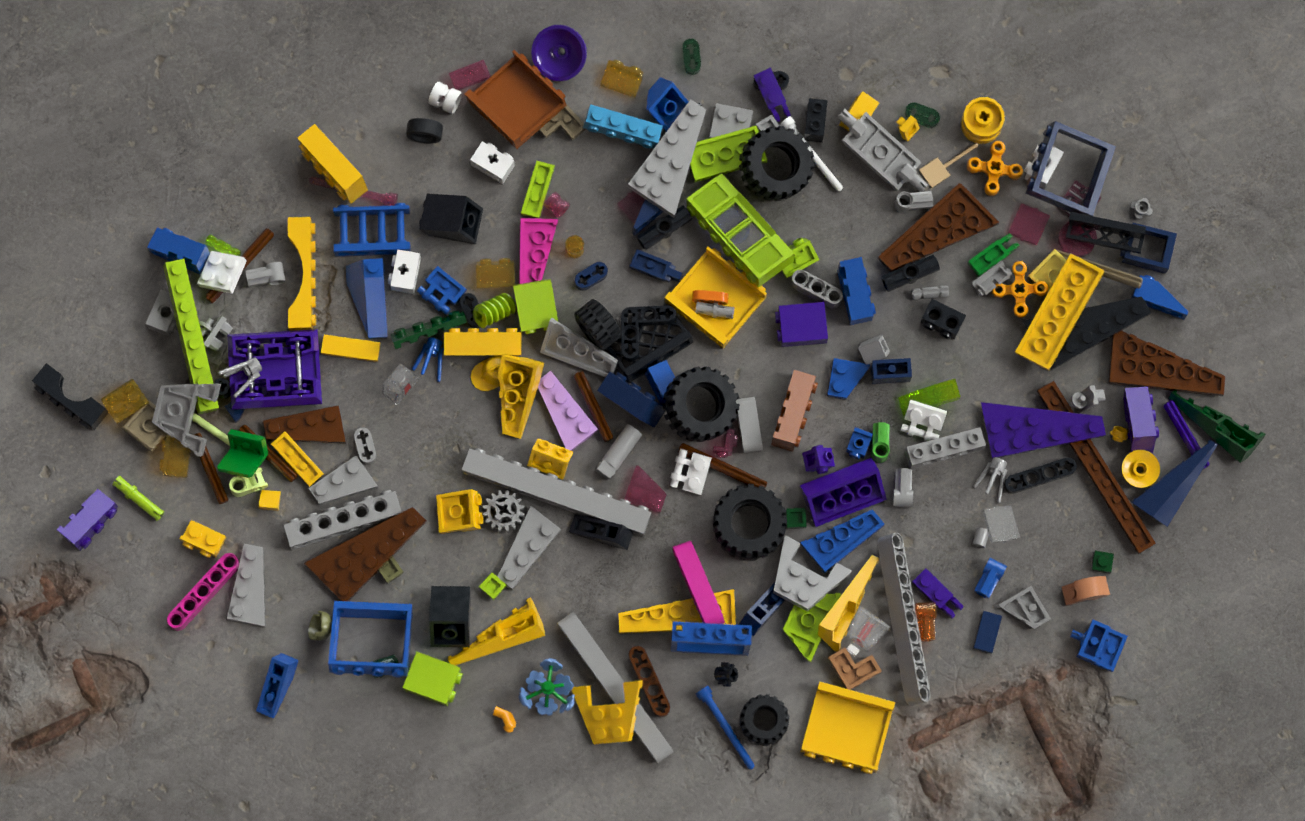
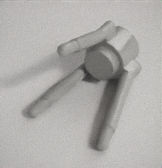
M256 357L218 372L219 375L223 374V377H228L243 370L247 376H252L234 394L235 398L255 379L260 377L259 372L262 371V366Z
M994 457L992 462L987 463L986 468L973 487L976 488L989 471L992 476L985 491V494L988 495L995 478L1001 475L997 503H1000L1005 476L1008 471L1005 469L1007 462Z

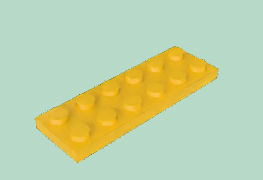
M1070 253L1018 345L1015 354L1049 371L1101 280L1104 270Z

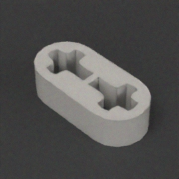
M359 428L354 434L359 458L364 464H372L377 458L372 435L367 428ZM364 432L365 435H368L366 437L367 444H363L362 440L358 439L361 436L360 433ZM367 447L369 453H373V455L370 456L371 459L367 460L366 457H362L363 455H365L364 448Z

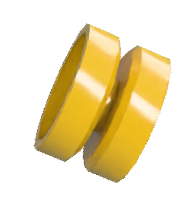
M979 97L972 100L966 106L961 119V129L964 136L971 142L978 144H987L994 141L999 136L1005 121L1001 105L996 100L988 97Z

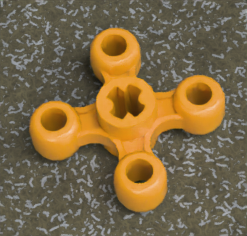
M995 141L991 144L990 152L992 158L989 161L983 162L977 157H972L967 162V170L970 173L984 172L988 176V182L984 187V191L988 196H995L999 192V177L1006 175L1013 180H1017L1023 174L1021 165H1005L1001 156L1005 152V145L1001 141Z
M1016 261L1012 265V272L1015 275L1014 282L1011 285L995 283L996 288L992 290V294L996 298L1012 295L1016 300L1013 308L1015 316L1024 318L1029 311L1025 303L1026 297L1030 294L1045 296L1049 291V287L1044 281H1038L1035 284L1027 283L1024 278L1027 266L1022 261ZM1022 266L1023 270L1018 272L1016 268ZM1017 286H1019V287L1025 286V287L1023 288V289H1024V293L1018 292V294H1017V293H1016V291H1017L1016 287H1017ZM1044 286L1045 289L1044 291H1038V287ZM997 288L1003 289L1001 293H996ZM1023 307L1024 312L1018 313V308Z

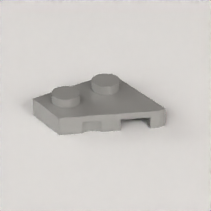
M1032 586L999 604L1002 609L1033 629L1051 620Z

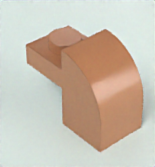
M1106 576L1084 578L1061 587L1066 605H1073L1085 600H1096L1110 595Z

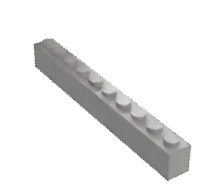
M469 448L462 467V474L582 516L622 524L633 531V534L644 537L651 518V512L648 511L649 508L642 505L635 507L630 505L631 502L625 499L618 501L613 499V496L608 493L602 492L598 494L594 492L593 488L588 486L581 488L576 486V483L566 479L564 482L558 480L556 475L550 473L544 475L539 473L540 470L529 467L527 469L521 467L522 464L513 460L507 462L499 455L493 454V456L485 454L486 452L482 449L475 448L473 450Z

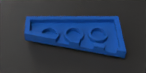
M870 510L800 543L822 571L826 573L835 566L836 562H840L885 524L873 510Z

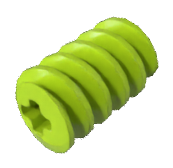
M501 293L481 304H477L473 310L474 319L479 327L486 328L487 325H492L499 320H503L505 317H509L510 314H514L516 305L510 295Z

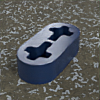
M596 262L579 272L575 277L576 287L579 290L585 291L604 280L608 275L607 266L602 262ZM597 267H598L599 269H602V268L604 269V270H603V275H600L599 273H597L596 275L593 276V274L596 273V268H597ZM590 276L586 285L583 283L579 284L581 277L586 279Z

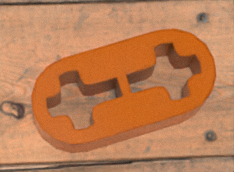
M695 290L692 294V302L697 303L698 301L708 304L718 303V305H727L729 294L717 291Z

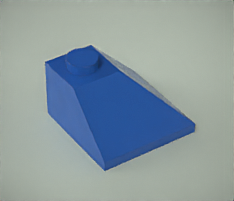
M660 77L648 90L646 109L659 125H663L662 128L667 132L689 101L672 81Z

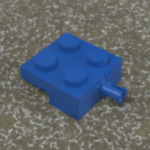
M1096 620L1090 622L1088 630L1084 634L1072 630L1070 637L1081 641L1077 658L1110 672L1114 671L1128 636L1110 629V626Z

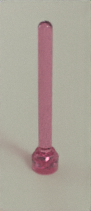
M309 178L310 184L336 190L335 187L331 188L325 179ZM367 190L361 197L381 201L386 206H394L397 203L398 194L389 192V194L385 193L384 195Z

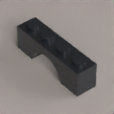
M47 363L32 380L35 385L34 389L41 395L46 393L50 396L49 400L57 407L59 404L65 408L64 412L72 418L74 416L79 418V423L86 429L90 427L95 430L109 413L104 406L92 397L84 401H72L66 398L62 388L64 377Z

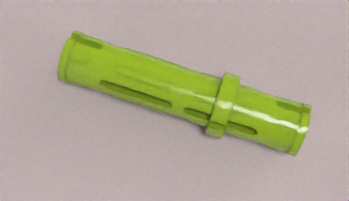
M121 476L115 479L117 481H114L112 485L125 494L126 499H131L156 521L161 518V515H164L165 511L161 510L140 493L135 485H130Z

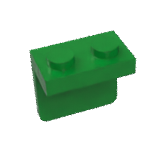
M231 429L228 433L230 450L218 464V471L250 478L268 456L266 439L264 436Z

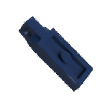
M636 249L629 266L633 270L664 282H670V280L680 282L683 277V273L676 271V266L672 265L671 262Z

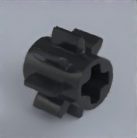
M721 662V667H716L714 678L718 681V685L731 687V682L737 681L738 670L734 667V664Z

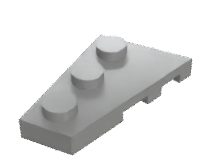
M354 456L308 489L319 505L349 495L378 488V485L358 457Z

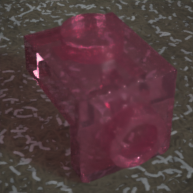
M734 429L727 430L725 447L713 446V454H716L717 457L727 458L732 456V449L737 447L738 436L734 435Z

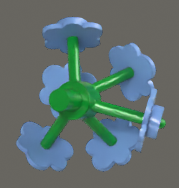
M552 658L544 659L540 666L543 667V670L548 671L547 680L544 678V673L531 671L525 682L528 684V691L533 693L528 694L522 687L520 688L519 700L523 706L531 709L533 705L531 698L543 693L545 697H541L539 702L535 704L539 715L547 714L550 716L558 709L554 699L549 698V695L553 694L563 703L560 706L559 712L569 711L575 703V695L568 696L566 700L560 695H568L569 690L573 689V683L568 675L564 676L563 674L556 675V681L552 683V671L556 672L558 669H562L563 665Z

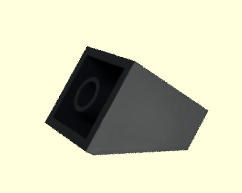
M427 194L426 200L423 203L419 230L428 236L476 244L483 208L467 196Z
M431 586L429 615L431 647H470V586Z

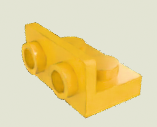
M537 439L532 448L527 466L536 468L546 474L556 475L559 479L563 480L573 451L548 441Z
M191 520L184 535H181L179 539L183 542L182 546L190 550L196 548L200 550L201 555L207 558L211 556L216 558L226 536Z

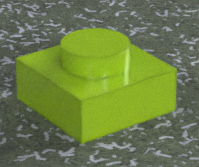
M491 573L479 588L495 600L507 585L494 573Z

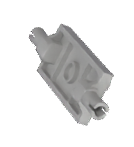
M845 108L840 112L841 114L837 118L849 127V131L842 138L841 142L895 191L899 190L905 182L912 184L919 192H922L928 186V183L916 174V169L922 162L867 112L859 119L853 117Z

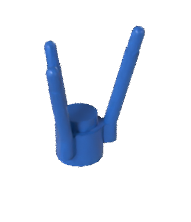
M428 338L412 370H416L426 353L427 356L421 370V375H424L430 357H436L438 354L437 382H440L442 355L444 352V348H441L443 342L436 338Z

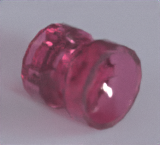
M554 192L546 200L544 207L552 210L554 216L560 218L568 210L570 203L566 200L563 201L560 195Z

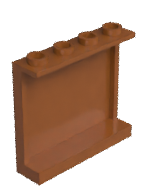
M513 50L514 57L474 92L469 89L464 95L467 102L517 150L567 105L564 93L560 89L556 90L553 87V83L547 77L543 78L540 75L539 69L535 65L531 66L522 53L518 54Z

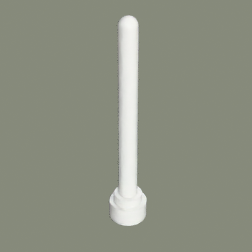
M791 116L779 125L784 126L785 130L791 128L795 130L794 134H799L796 129V122ZM809 146V152L813 151L814 154L811 160L815 162V165L836 191H841L843 187Z

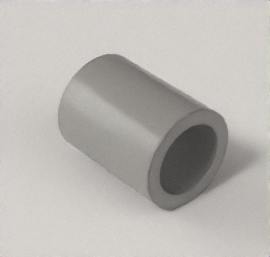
M977 527L972 545L985 548L990 531Z

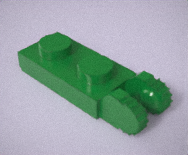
M1010 233L1002 239L995 241L968 261L967 264L978 277L1000 261L1006 259L1009 254L1020 246L1016 242L1008 249L1003 247V244L1010 241L1013 237Z

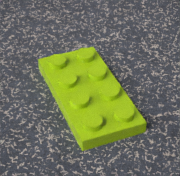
M757 125L697 142L690 163L694 181L698 182L719 176L721 173L727 174L738 171L739 165L742 164L739 158L740 154L743 153L744 145L749 142V139L759 133ZM765 151L762 154V164L767 163Z

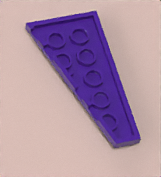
M981 402L992 459L994 457L1000 458L1106 436L1102 416Z

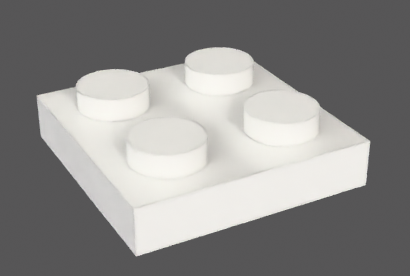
M211 251L197 284L202 288L233 294L246 264V259L241 256Z

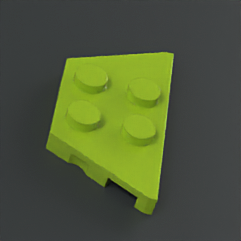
M840 593L826 594L809 611L794 605L785 623L783 632L810 663L822 639L818 635L819 624L840 598Z

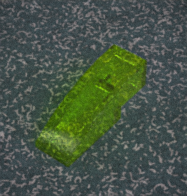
M952 379L898 397L903 416H905L910 400L936 408L942 404L957 401L961 396L956 379Z

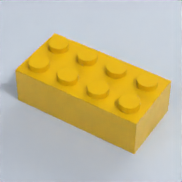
M315 124L297 138L300 143L298 147L302 151V156L308 162L311 160L317 173L325 176V181L331 188H336L337 194L343 201L347 200L352 204L368 190L363 176Z

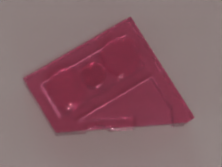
M636 465L624 499L637 506L642 505L649 508V510L661 513L667 494L640 466Z

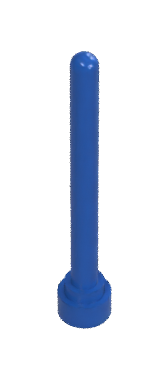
M709 686L704 687L696 693L699 701L702 700L703 703L707 704L747 768L753 769L755 764L713 701L712 690Z

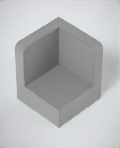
M883 335L863 341L858 347L865 364L872 363V360L886 358L890 352Z

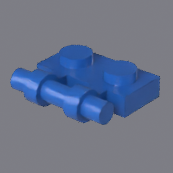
M438 266L425 280L430 285L429 288L426 290L423 286H420L417 290L422 295L421 298L431 302L436 310L442 311L446 315L451 310L446 306V303L450 301L455 305L462 295L467 292L466 288ZM435 290L443 296L440 300L433 295Z

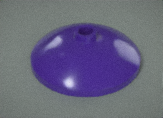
M552 25L543 29L535 37L531 54L534 65L544 77L554 81H566L575 77L583 69L587 58V49L583 38L576 30L565 25ZM560 48L565 50V54L560 53Z

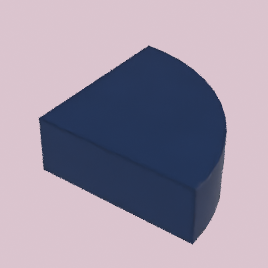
M231 402L224 406L235 423H237L241 419L244 409L231 410Z

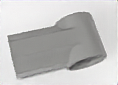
M904 191L898 194L894 207L900 213H905L908 210L929 209L933 207V195L931 191L915 193ZM905 199L908 205H902L899 200Z
M272 262L267 264L266 267L246 270L248 286L280 285L285 283L282 262Z
M900 468L895 470L893 506L913 507L911 469Z

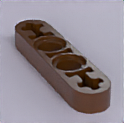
M634 646L629 651L631 664L639 681L642 680L643 682L642 688L653 713L657 717H665L670 712V704L645 649L641 646ZM635 650L643 653L641 655L642 662L647 661V663L641 664L638 668L636 667L639 664L638 659L632 657ZM646 667L651 670L650 677H641L640 670ZM651 685H656L659 688V693L655 696H651L648 693V688ZM660 696H663V699H660V702L662 706H667L665 708V712L662 713L661 711H656V709L658 708L657 701L652 703L651 700L658 699Z

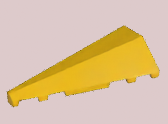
M871 555L819 624L818 635L836 652L841 649V641L848 633L847 629L855 617L865 594L864 588L872 578L871 574L879 562V557Z
M528 598L526 600L527 604L520 609L514 608L512 615L504 620L499 619L477 635V640L470 647H462L460 653L453 657L450 655L448 657L449 663L458 665L545 636L542 620L532 598Z

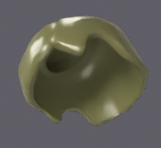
M318 611L320 614H314L311 618L308 637L312 640L323 641L331 634L332 617L327 612Z

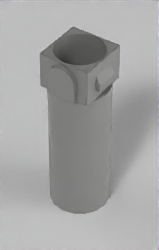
M627 424L603 456L601 462L598 463L595 471L609 480L642 437V434Z

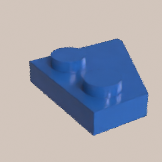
M834 358L827 396L846 400L864 374L869 370L870 364Z

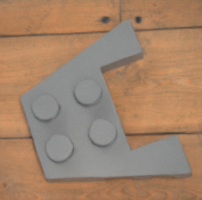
M221 384L161 385L152 423L168 435L175 437L183 446L194 451V454L197 456H203L207 439L189 434L197 398L201 397L213 402L217 401Z
M785 535L773 594L805 611H809L827 593L835 589L845 578L847 579L851 575L852 570L836 562L828 578H824L792 560L801 543Z

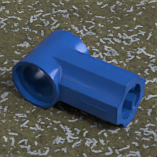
M989 558L974 592L989 599L1007 566Z

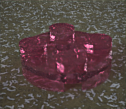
M1067 222L1060 230L1058 242L1062 251L1078 257L1090 254L1095 247L1094 244L1077 243L1074 240L1066 239L1069 222ZM1072 227L1071 235H1081L1084 233L1081 227ZM1096 231L1090 232L1091 238L1097 240Z

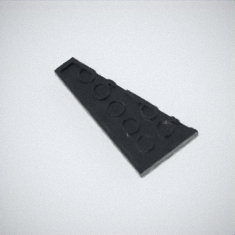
M1142 296L1084 308L1050 368L1051 371L1150 315L1151 311ZM1033 319L1023 321L1026 329L1029 328Z

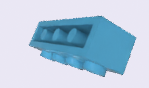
M591 104L587 110L583 128L590 132L602 133L608 137L619 138L625 142L636 143L649 149H654L658 144L663 125Z

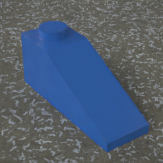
M1149 275L1139 276L1143 279L1142 286L1134 288L1131 298L1142 296L1149 308L1183 320L1186 318L1188 311L1158 281H1155Z
M283 653L272 657L257 706V712L275 718L294 678L299 660Z

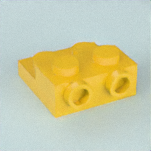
M469 489L436 495L439 533L467 532L481 529L480 524H483L484 519L482 513H479V505L482 504V498L478 491Z

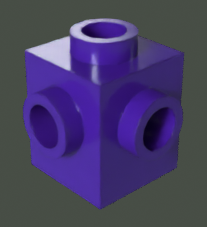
M817 445L812 447L811 450L802 453L806 471L824 474L828 472L829 468L835 467L831 448H823V445Z

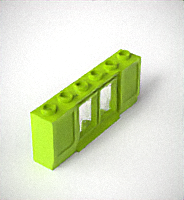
M722 173L686 198V208L691 216H695L698 219L700 227L710 233L711 239L716 244L719 243L722 246L725 255L731 256L736 267L739 270H743L749 282L755 283L758 288L794 262L792 250Z

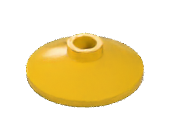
M1135 450L1124 458L1121 467L1122 475L1134 487H1149L1159 477L1160 464L1157 458L1149 451ZM1141 467L1143 473H1138L1136 468Z

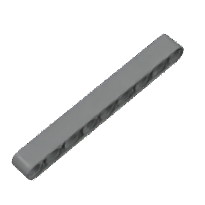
M896 532L880 537L877 544L904 698L908 705L913 706L929 701L931 695L902 536Z
M574 612L570 613L557 623L612 702L614 704L625 703L624 681ZM639 703L635 712L634 732L658 764L674 752Z

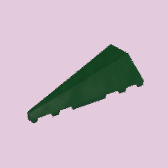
M1176 391L1171 392L1168 398L1174 401L1179 409L1239 463L1252 454L1266 435L1263 432L1257 434L1249 430V426L1246 424L1240 426L1231 417L1206 405L1202 408L1194 404V400L1191 398L1185 400Z

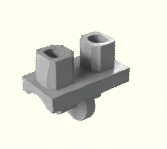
M218 317L212 327L211 325L214 320L211 318L206 323L203 321L199 322L200 327H202L203 337L208 331L203 340L205 348L208 347L218 351L223 342L215 337L217 333L220 332L227 336L233 329L226 322L227 319L225 317Z
M1095 385L1089 386L1081 392L1073 394L1071 404L1074 408L1079 409V414L1085 413L1097 406L1099 402L1106 400L1104 390H1096Z

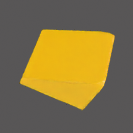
M261 490L259 509L279 511L281 491Z

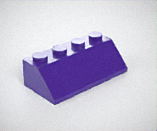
M872 458L800 485L804 501L815 527L887 500L879 469Z

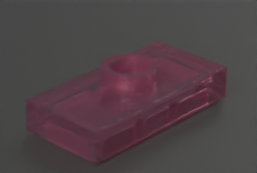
M484 59L449 73L456 90H462L491 77Z

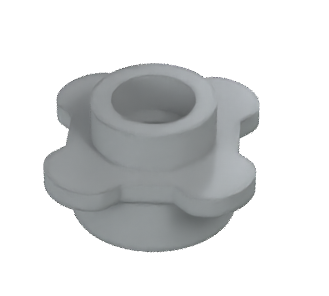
M1147 198L1131 203V208L1134 209L1137 219H1141L1145 215L1149 216L1153 212Z

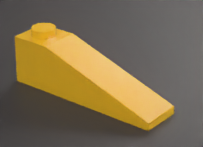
M502 355L498 370V380L500 382L499 397L501 398L502 434L519 439L522 438L544 367L543 362L525 357Z

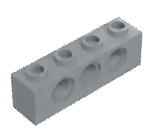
M981 427L908 446L906 447L905 454L909 468L915 469L982 451L986 444Z

